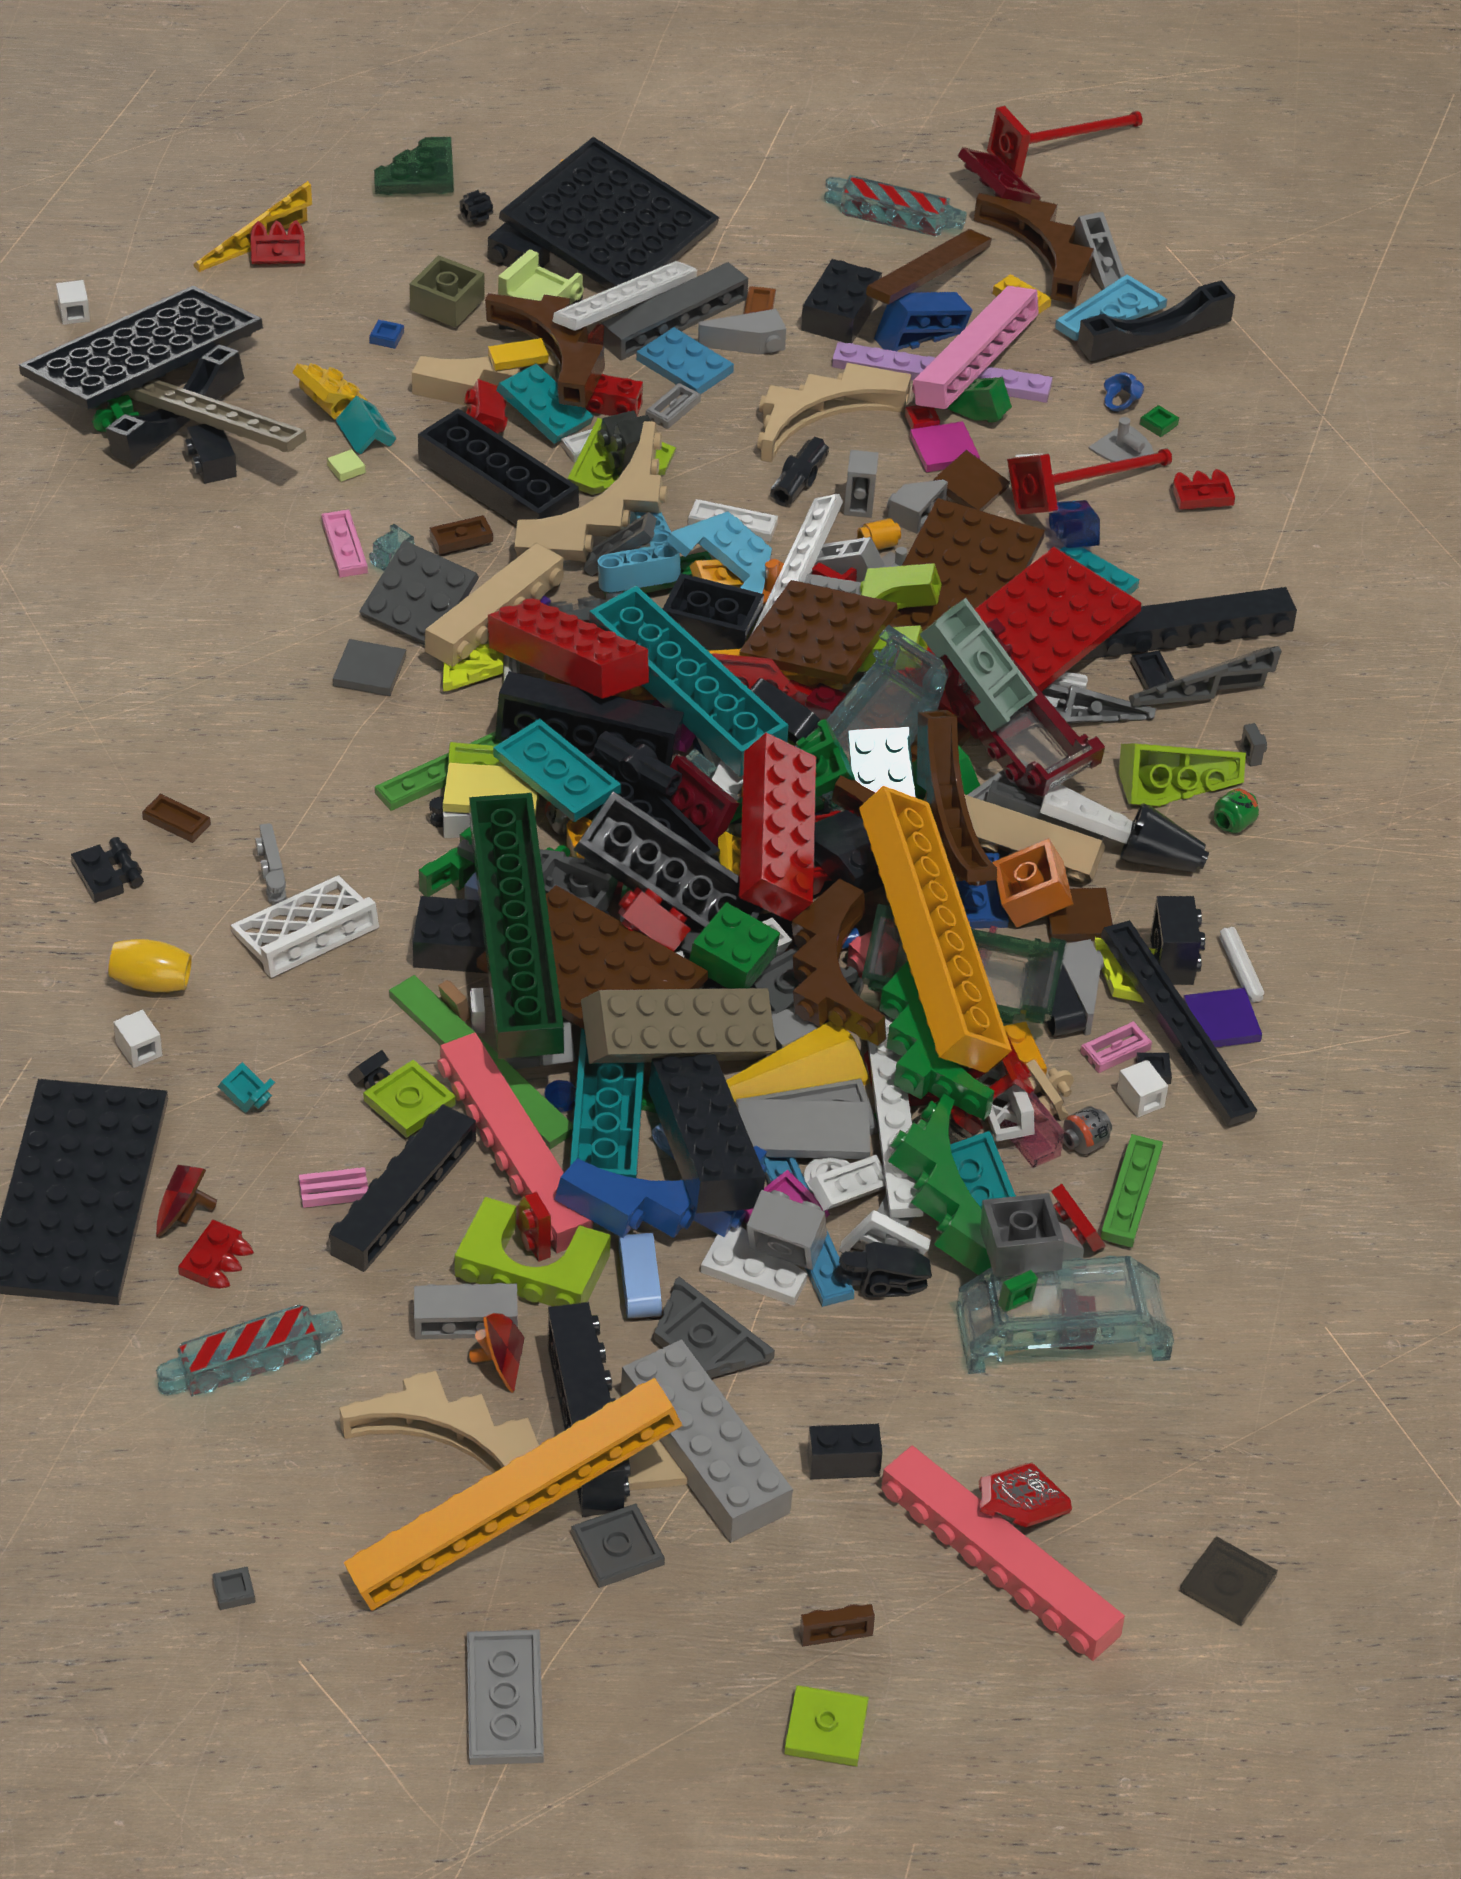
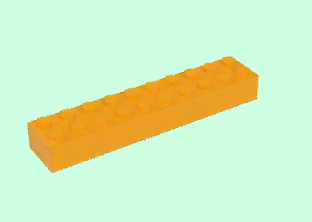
M883 785L859 809L863 819V826L870 840L871 850L879 868V875L882 878L887 893L886 897L895 918L894 922L903 943L902 947L911 968L910 972L915 980L919 1000L924 1008L927 1025L933 1036L935 1050L939 1057L944 1060L986 1073L1008 1055L1012 1049L930 805L926 801Z

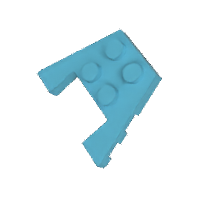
M725 512L674 530L665 540L684 557L697 544H700L744 582L740 588L758 593L763 592L766 579L765 563L770 560L772 548L730 512Z

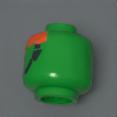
M1239 788L1225 794L1214 806V820L1222 830L1231 833L1242 832L1253 824L1259 816L1256 797L1246 790Z

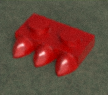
M277 220L273 223L269 235H267L264 225L257 221L251 230L252 265L306 263L305 235L300 223L294 220L286 235L284 227Z
M1215 469L1211 480L1199 470L1193 475V481L1181 472L1175 475L1173 493L1179 510L1234 506V491L1228 476L1221 470Z
M1061 1183L1051 1190L1057 1200V1203L1053 1205L1054 1209L1063 1221L1070 1219L1074 1224L1070 1230L1080 1244L1083 1245L1087 1242L1093 1252L1105 1248L1106 1246L1098 1232Z
M212 1219L179 1264V1275L210 1288L230 1287V1282L221 1271H241L242 1266L233 1255L248 1256L252 1255L254 1251L251 1245L242 1238V1231Z

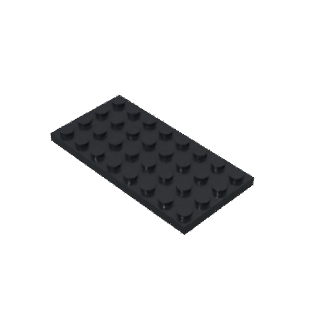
M193 285L19 364L20 375L88 410L99 407L101 403L118 398L131 389L140 388L144 383L155 378H161L174 369L187 366L189 362L200 358L217 344L228 347L234 341L251 336L254 332L263 328L262 318Z
M38 1079L0 1218V1294L111 1305L120 1304L168 1103L167 1090Z

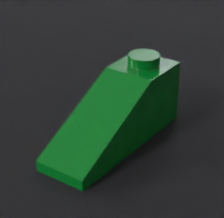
M1003 377L975 379L947 409L975 421L987 420V422L993 423L1001 420L1003 415L1012 408Z

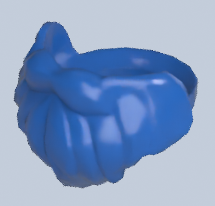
M1126 372L1116 374L1104 382V389L1108 392L1105 396V404L1112 411L1126 409L1133 401L1140 399L1144 393L1143 383L1137 380L1133 374ZM1122 389L1131 394L1124 404L1119 406L1112 404L1113 398Z

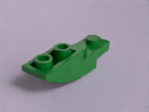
M469 827L459 836L460 842L468 840L469 844L472 845L471 829ZM457 847L452 848L443 856L425 864L419 869V891L424 896H431L450 884L461 890L476 872L475 863L458 855Z

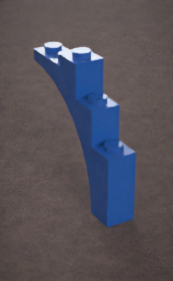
M755 1146L754 1150L765 1174L767 1167L763 1164L767 1151ZM578 1158L560 1177L554 1199L621 1238H624L631 1228L636 1230L642 1221L674 1238L682 1228L688 1229L693 1220L725 1237L732 1227L738 1229L747 1214L745 1210L696 1214L683 1180L652 1181L626 1177L600 1169Z

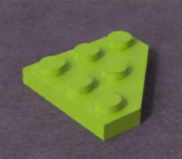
M597 418L567 478L577 485L579 490L591 495L604 492L619 478L616 469H612L610 466L606 447H602L598 439V431L601 430L602 425L601 418ZM662 442L661 450H656L655 459H659L658 475L666 473L676 450V447Z

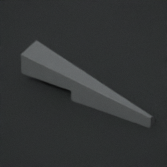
M1279 646L1261 648L1129 695V700L1132 706L1214 699L1217 690L1264 686L1268 672H1275L1282 651Z
M1051 683L1042 691L1044 696L1067 723L1149 720L1155 717L1156 708L1145 705L1132 706L1130 701L1073 685L1070 688ZM1023 707L1019 709L1003 726H1011L1027 717L1028 714Z
M462 840L457 846L458 855L475 863L473 846L469 844L468 840ZM540 849L546 894L557 885L599 910L606 911L618 883L617 879L586 858L567 857L565 852Z

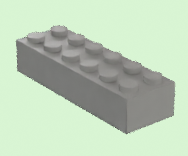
M682 1339L622 1367L621 1393L623 1395L632 1391L639 1384L646 1383L655 1377L670 1400L683 1426L659 1440L687 1477V1484L730 1543L790 1514L792 1487Z

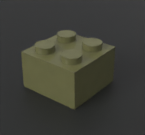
M438 255L409 284L410 310L456 328L485 299L484 273Z

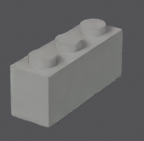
M429 1284L426 1286H414L415 1339L475 1338L478 1330L485 1329L483 1317L491 1313H500L507 1316L518 1327L517 1284Z

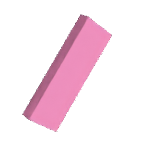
M342 510L321 514L322 525L339 577L368 573V565L350 511Z

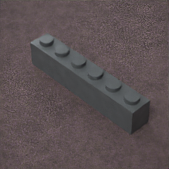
M729 262L724 263L601 322V345H604L608 351L622 361L636 354L639 349L673 327L683 331L747 300L748 277Z

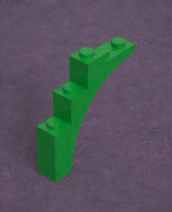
M907 961L882 988L879 1009L880 1012L895 1019L889 1025L886 1047L902 1056L896 1064L894 1086L919 1099H922L928 1092L939 1099L945 1093L955 1100L953 1105L968 1114L985 1120L991 1113L994 1090L974 1079L957 1063L939 1057L935 1050L933 1036L927 1025L924 1008L919 1000V993L910 972L909 962Z
M944 1093L936 1103L932 1100L928 1103L920 1115L923 1119H920L917 1124L913 1122L906 1132L899 1130L889 1145L894 1150L888 1162L916 1180L912 1188L917 1191L911 1203L939 1222L936 1230L940 1233L934 1245L1001 1290L1003 1282L1010 1279L1013 1275L994 1276L980 1230L982 1208L971 1196L952 1156L948 1131L949 1116L955 1100Z

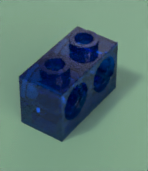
M1087 500L1057 502L1058 510L1049 513V526L1056 533L1057 539H1060L1066 548L1100 546V518Z

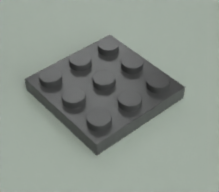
M403 540L359 612L362 617L425 645V629L470 594L479 577L472 570Z

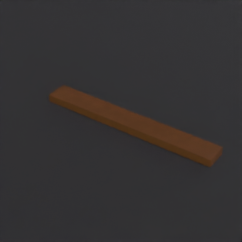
M968 229L867 286L866 295L888 305L990 247L992 238Z

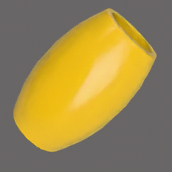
M149 939L114 942L111 950L108 975L114 980L138 990L150 992L185 990L190 977L192 955L174 945Z

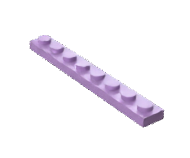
M838 342L833 356L832 367L845 369L847 363L912 374L911 380L914 381L935 358ZM987 367L976 378L1003 377L1009 397L1045 403L1048 401L1052 385V377L994 367Z

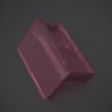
M1034 1092L1027 1094L1034 1109L1035 1134L1010 1140L1029 1164L1035 1168L1061 1156L1064 1130ZM1006 1119L1000 1124L1002 1129L1017 1126V1123Z

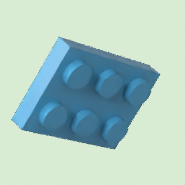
M675 327L639 349L636 353V360L672 383L676 385L680 383L700 394L734 372V364Z

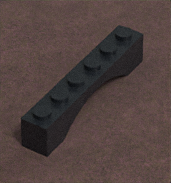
M1220 280L1199 286L1177 305L1151 317L1123 320L1113 318L1104 313L1086 318L1080 322L1078 347L1090 361H1095L1227 323L1232 320L1235 295Z
M217 344L199 358L195 370L183 389L218 400L245 379L239 351ZM161 408L146 415L133 416L124 414L106 428L112 456L134 464L170 435L177 432L191 419Z

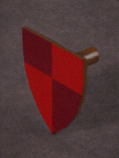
M177 1165L159 1208L156 1228L157 1237H161L176 1220L187 1225L197 1204L209 1211L215 1208L217 1199L197 1189L206 1169Z

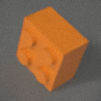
M1049 838L993 862L997 867V885L1001 904L1016 928L1073 904L1064 861Z

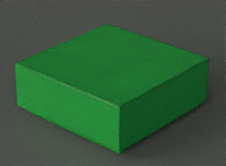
M1157 405L1141 417L1140 425L1159 437H1163L1179 425V417Z
M1032 1270L1003 1282L998 1304L1004 1312L1033 1301L1038 1277Z

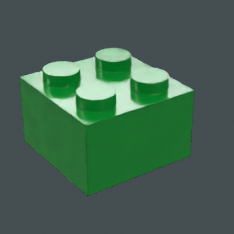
M726 902L692 943L690 961L707 970L710 979L728 989L750 988L776 956L780 932Z

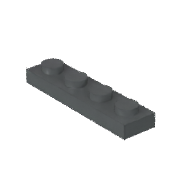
M992 780L986 802L1103 840V835L1040 813L1042 797Z

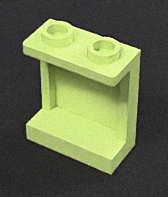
M531 249L498 276V295L541 301L543 295L570 298L571 305L581 298L584 291L583 275L577 272L568 280L539 266V253Z

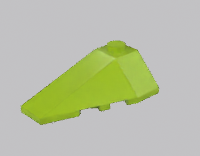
M1137 743L1121 744L1119 776L1128 804L1141 805L1144 803L1150 806H1161L1169 802L1244 783L1246 753Z

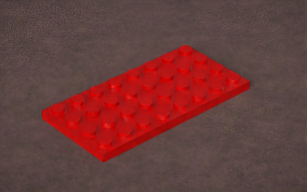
M1052 547L976 607L975 611L985 624L996 618L1002 623L1006 630L999 635V638L1005 645L1010 644L1013 647L1011 656L1042 692L1141 611L1142 602L1059 549ZM927 647L923 667L907 666L906 669L895 671L896 681L939 710H948L954 714L936 670L937 657L929 647ZM960 673L958 685L965 682ZM975 693L968 697L974 706L981 702ZM957 717V722L968 729V726L961 717Z

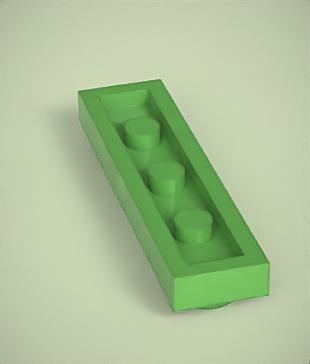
M1131 1134L1101 1231L1102 1240L1133 1248L1162 1152V1141Z

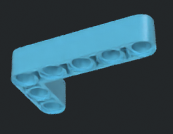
M630 511V524L648 512ZM651 513L657 518L654 528V537L648 544H641V548L609 553L599 557L598 578L601 590L605 592H618L629 590L636 585L641 588L670 583L678 579L681 573L680 552L665 541L672 532L662 513Z

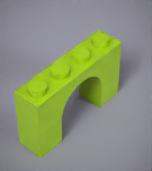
M935 563L868 568L865 581L861 582L860 590L863 596L897 603V608L901 609L905 607L937 605L942 584ZM921 625L887 627L857 672L906 669L907 666L923 667L928 646L920 635L923 632Z
M485 1197L454 1255L455 1277L469 1283L517 1284V1296L523 1297L530 1302H539L552 1307L588 1302L610 1257L611 1235L579 1225L565 1254L560 1259L540 1267L521 1265L509 1258L504 1251L516 1229V1206Z

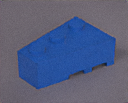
M957 292L908 293L886 306L874 339L884 350L898 352L897 350L910 347L913 350L919 348L922 342L931 339L937 342L960 334L966 328L973 310Z

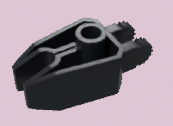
M880 1242L867 1244L863 1252L845 1251L839 1258L840 1266H837L834 1271L837 1282L860 1286V1291L865 1297L910 1296L927 1289V1279L932 1277L930 1260L914 1249Z

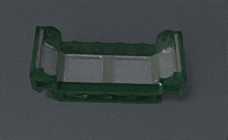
M882 904L877 905L862 974L863 984L868 985V989L876 992H882V988L908 961L902 947L903 943L898 928L894 922L895 918L891 906ZM971 929L1002 1022L1012 1024L1013 1020L1043 1024L1044 1021H1052L1053 1006L1062 963L1066 954L1067 941L1050 938V943L1043 942L1038 938H1035V941Z

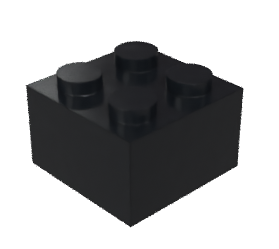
M1156 896L1150 945L1152 949H1155L1154 956L1173 985H1194L1196 972H1201L1202 960L1199 952L1205 950V933L1199 931L1202 924L1201 909H1196L1194 896Z

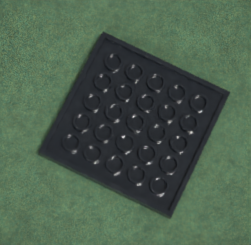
M595 137L589 139L504 207L499 215L500 220L607 289L676 261L716 227L720 218Z

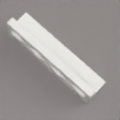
M1003 1061L980 1077L978 1081L983 1083L988 1077L999 1080L1008 1072ZM1015 1084L997 1097L1007 1101L1006 1106L1001 1108L992 1104L991 1113L987 1117L996 1142L1035 1134L1034 1109L1027 1092ZM1004 1119L1017 1123V1126L1000 1128V1124Z

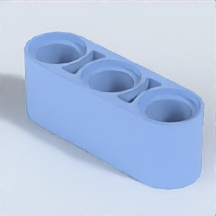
M653 1233L626 1234L624 1238L619 1236V1257L627 1318L662 1316L661 1291Z

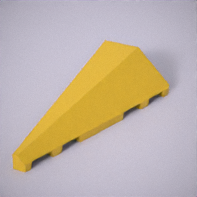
M307 181L292 190L193 264L194 267L201 272L250 252L251 230L257 221L264 225L267 235H269L271 226L277 220L285 230L290 227L294 220H297L300 224L306 222L307 207L312 205L311 184Z
M829 1021L732 1076L726 1082L736 1102L738 1098L861 1079L863 1085L869 1084V1076L854 1037L847 1029Z

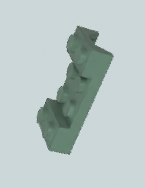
M966 598L947 610L920 633L937 658L944 654L947 655L971 690L981 702L974 708L992 732L1006 724L1010 720L1009 717L1037 696L1034 689Z

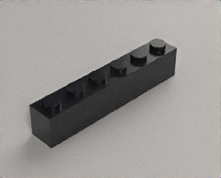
M444 1104L434 1114H430L426 1118L421 1130L408 1139L402 1152L397 1157L391 1158L382 1175L371 1181L363 1197L352 1203L348 1214L343 1220L333 1225L329 1233L331 1256L365 1272L476 1142V1120Z

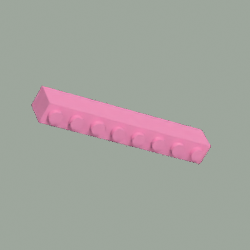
M1007 286L914 379L912 391L915 394L916 405L947 409L1039 314L1037 290Z

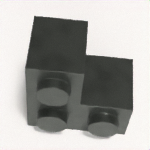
M634 410L604 417L601 430L598 431L599 442L602 447H606L610 466L612 469H616L619 477L630 463L639 444L644 421H650L648 415L637 417Z

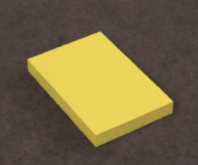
M449 763L443 799V812L470 813L469 797L532 793L536 816L538 792L506 766Z

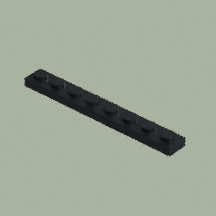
M1129 920L1104 927L1100 936L1225 1124L1230 1126L1253 1119L1258 1111L1132 922Z

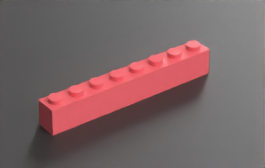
M476 1032L440 1045V1059L437 1060L439 1072L443 1078H448L451 1082L452 1092L456 1096L457 1101L462 1100L467 1116L476 1120V1124L480 1129L481 1139L487 1148L491 1147L498 1168L501 1171H506L509 1176L510 1186L516 1195L520 1194L523 1198L525 1195L537 1191L551 1215V1246L556 1254L567 1250L578 1226L593 1229V1221L554 1200L560 1177L564 1174L563 1170Z
M913 1445L883 1469L881 1490L890 1501L897 1502L905 1508L916 1522L924 1524L932 1530L943 1544L953 1547L969 1565L976 1566L985 1573L996 1587L1003 1588L1015 1598L1022 1608L1029 1609L1039 1617L1049 1630L1056 1631L1065 1638L1076 1652L1084 1654L1094 1661L1121 1636L1125 1618L1124 1614L998 1513L995 1512L994 1516H990L980 1512L981 1500Z

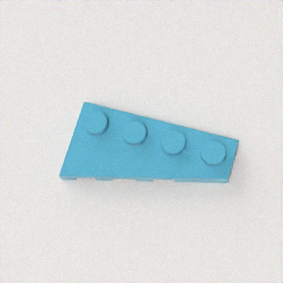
M1125 275L1058 318L1055 329L1077 341L1079 338L1080 322L1083 319L1105 313L1113 318L1134 320L1166 308L1167 298L1131 276Z

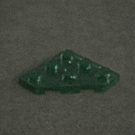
M425 137L418 141V146L413 150L406 149L393 157V162L388 166L384 167L381 165L374 169L375 194L415 195L419 193H454L451 137Z

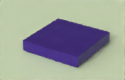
M1245 987L1184 995L1183 1000L1215 1047L1261 1042L1262 1032Z

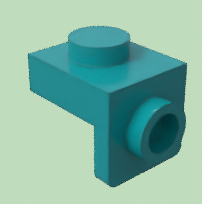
M241 1062L217 1087L246 1114L253 1106L260 1109L272 1097L268 1091L275 1082L270 1078L266 1083H263Z

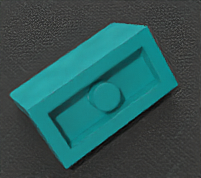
M357 395L336 418L337 424L354 450L359 454H362L374 439L389 447L397 439L376 406Z

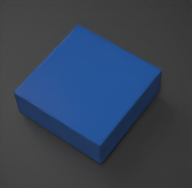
M378 319L369 335V343L396 349L404 334V325Z

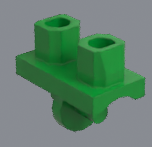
M129 395L106 401L108 404L106 409H98L92 417V424L97 431L106 432V428L124 414L136 416L139 413L138 411L133 412L132 400Z

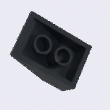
M844 810L815 822L814 858L833 883L841 879L863 890L864 894L884 886L879 875L875 856L871 850L867 831L863 826L862 818L849 810Z

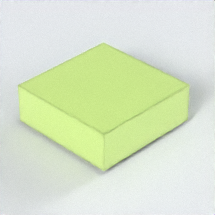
M352 449L327 458V466L340 482L366 473L365 464Z

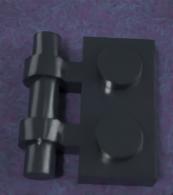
M119 837L110 839L109 845L112 849L104 852L99 844L71 853L72 864L94 903L123 894L124 883L131 881L132 885L137 887L144 882L141 876L142 870L138 862L132 860L130 857L131 850ZM120 863L122 868L114 870L113 865Z

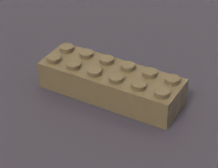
M768 988L599 990L581 999L589 1064L651 1062L653 1058L696 1056L699 1054H715L718 1061L758 1060L777 1051Z

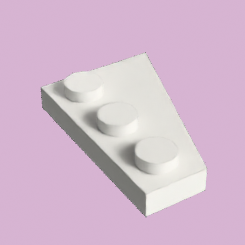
M1055 781L1049 786L1048 794L1043 797L1040 809L1042 814L1125 844L1131 833L1133 821L1129 820L1126 816L1113 812Z
M741 1226L738 1229L732 1227L725 1237L717 1234L701 1264V1273L793 1306L807 1282V1273L795 1264L751 1249L748 1232Z

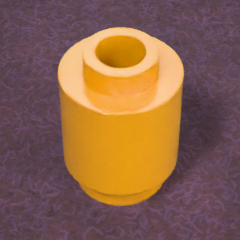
M891 518L870 522L857 529V539L871 537L877 550L897 546L898 540L901 539V529L899 524L894 523Z

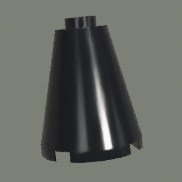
M1143 803L1133 820L1131 833L1127 843L1123 845L1120 859L1126 862L1195 872L1197 867L1203 869L1209 852L1205 851L1206 844L1152 806Z

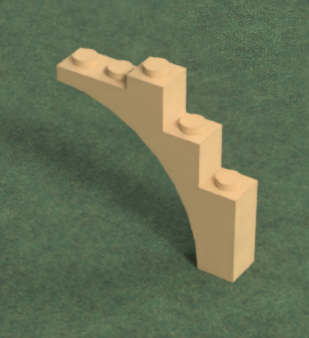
M546 348L548 363L538 365L558 383L561 372L560 365L551 351ZM420 356L412 371V394L467 406V404H464L465 394L469 388H473L477 379L498 386L500 382L530 366L494 371L489 356L470 359H440Z
M847 363L844 373H839L837 379L808 374L806 383L801 384L799 390L770 385L767 395H762L759 411L763 412L765 431L760 432L757 448L761 449V461L772 463L779 448L789 437L803 427L820 419L840 413L867 410L904 413L910 396L912 374Z
M644 421L640 441L630 463L620 477L601 495L584 506L562 515L543 519L518 520L514 545L517 557L535 543H538L564 557L563 561L586 562L587 552H592L593 536L610 537L629 525L630 511L661 513L662 503L667 502L668 488L663 486L661 475H658L659 459H655L656 450H661L662 433L657 432L656 422Z
M437 1371L418 1373L403 1379V1391L387 1393L378 1398L362 1402L356 1401L347 1406L339 1407L340 1429L344 1439L370 1434H404L425 1437L450 1445L468 1454L492 1473L508 1465L513 1459L521 1457L539 1446L528 1418L517 1421L510 1420L501 1425L494 1426L482 1394L462 1397L448 1403Z

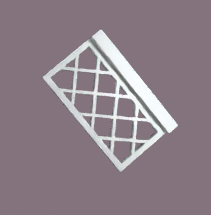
M339 875L231 925L232 933L263 963L264 972L270 978L379 928L376 903L370 897L363 899ZM336 888L341 891L340 895L326 894ZM304 903H315L313 908L299 907ZM322 904H336L335 909L320 908ZM343 905H350V906H348V907L342 909ZM278 915H287L286 920H273L272 918ZM295 916L309 917L307 922L293 921ZM316 917L322 918L315 922ZM250 928H260L259 933L245 932ZM268 929H282L280 934L266 933ZM289 930H297L288 934ZM262 943H269L261 947Z

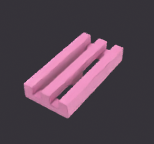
M1133 1021L1081 1045L1080 1053L1083 1056L1087 1055L1088 1062L1091 1065L1095 1064V1070L1101 1073L1137 1056V1052L1144 1053L1151 1050L1152 1041ZM1132 1034H1135L1134 1036H1132V1037H1130V1038H1128V1039H1126V1040H1123V1041L1121 1040V1039H1124V1038H1126V1037H1128V1036H1130V1035H1132ZM1111 1044L1110 1047H1108V1048H1106V1049H1104V1050H1102V1051H1099V1052H1097V1053L1095 1052V1051H1097V1050H1099V1049H1102V1048H1104V1047H1106V1046H1108V1045Z
M365 1167L299 1175L303 1208L354 1202L355 1200H360L368 1189Z

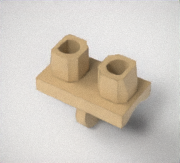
M1035 1059L1028 1062L1026 1065L1032 1075L1029 1080L1034 1088L1033 1092L1027 1093L1028 1097L1030 1098L1038 1092L1043 1094V1096L1031 1102L1040 1122L1055 1114L1060 1121L1068 1117V1112L1063 1107L1064 1102L1059 1094L1062 1093L1064 1097L1071 1095L1070 1087L1074 1082L1072 1074L1067 1070L1058 1072L1056 1068H1052L1048 1072L1050 1076L1048 1079Z

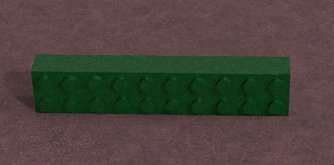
M532 793L469 797L470 829L498 1059L564 1054V1024Z

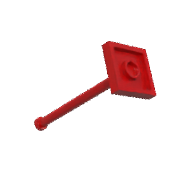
M1006 106L996 107L987 152L998 156L1022 178L1029 144L1129 125L1138 127L1142 125L1143 118L1139 111H1134L1126 116L1030 133Z
M1167 448L1160 449L1155 454L1052 474L1049 454L1007 459L1016 515L1058 510L1055 492L1056 485L1157 464L1162 466L1170 465L1172 462L1171 451Z

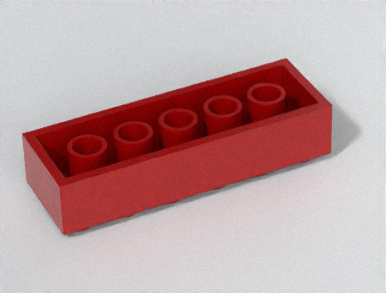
M525 599L521 604L504 606L499 611L488 614L489 648L603 699L649 683L647 648L636 644L633 640L617 636L615 632L603 630L594 623L580 620L576 615H569L560 611L557 607L543 604L539 599Z
M766 732L744 751L739 898L791 921L813 903L816 756Z

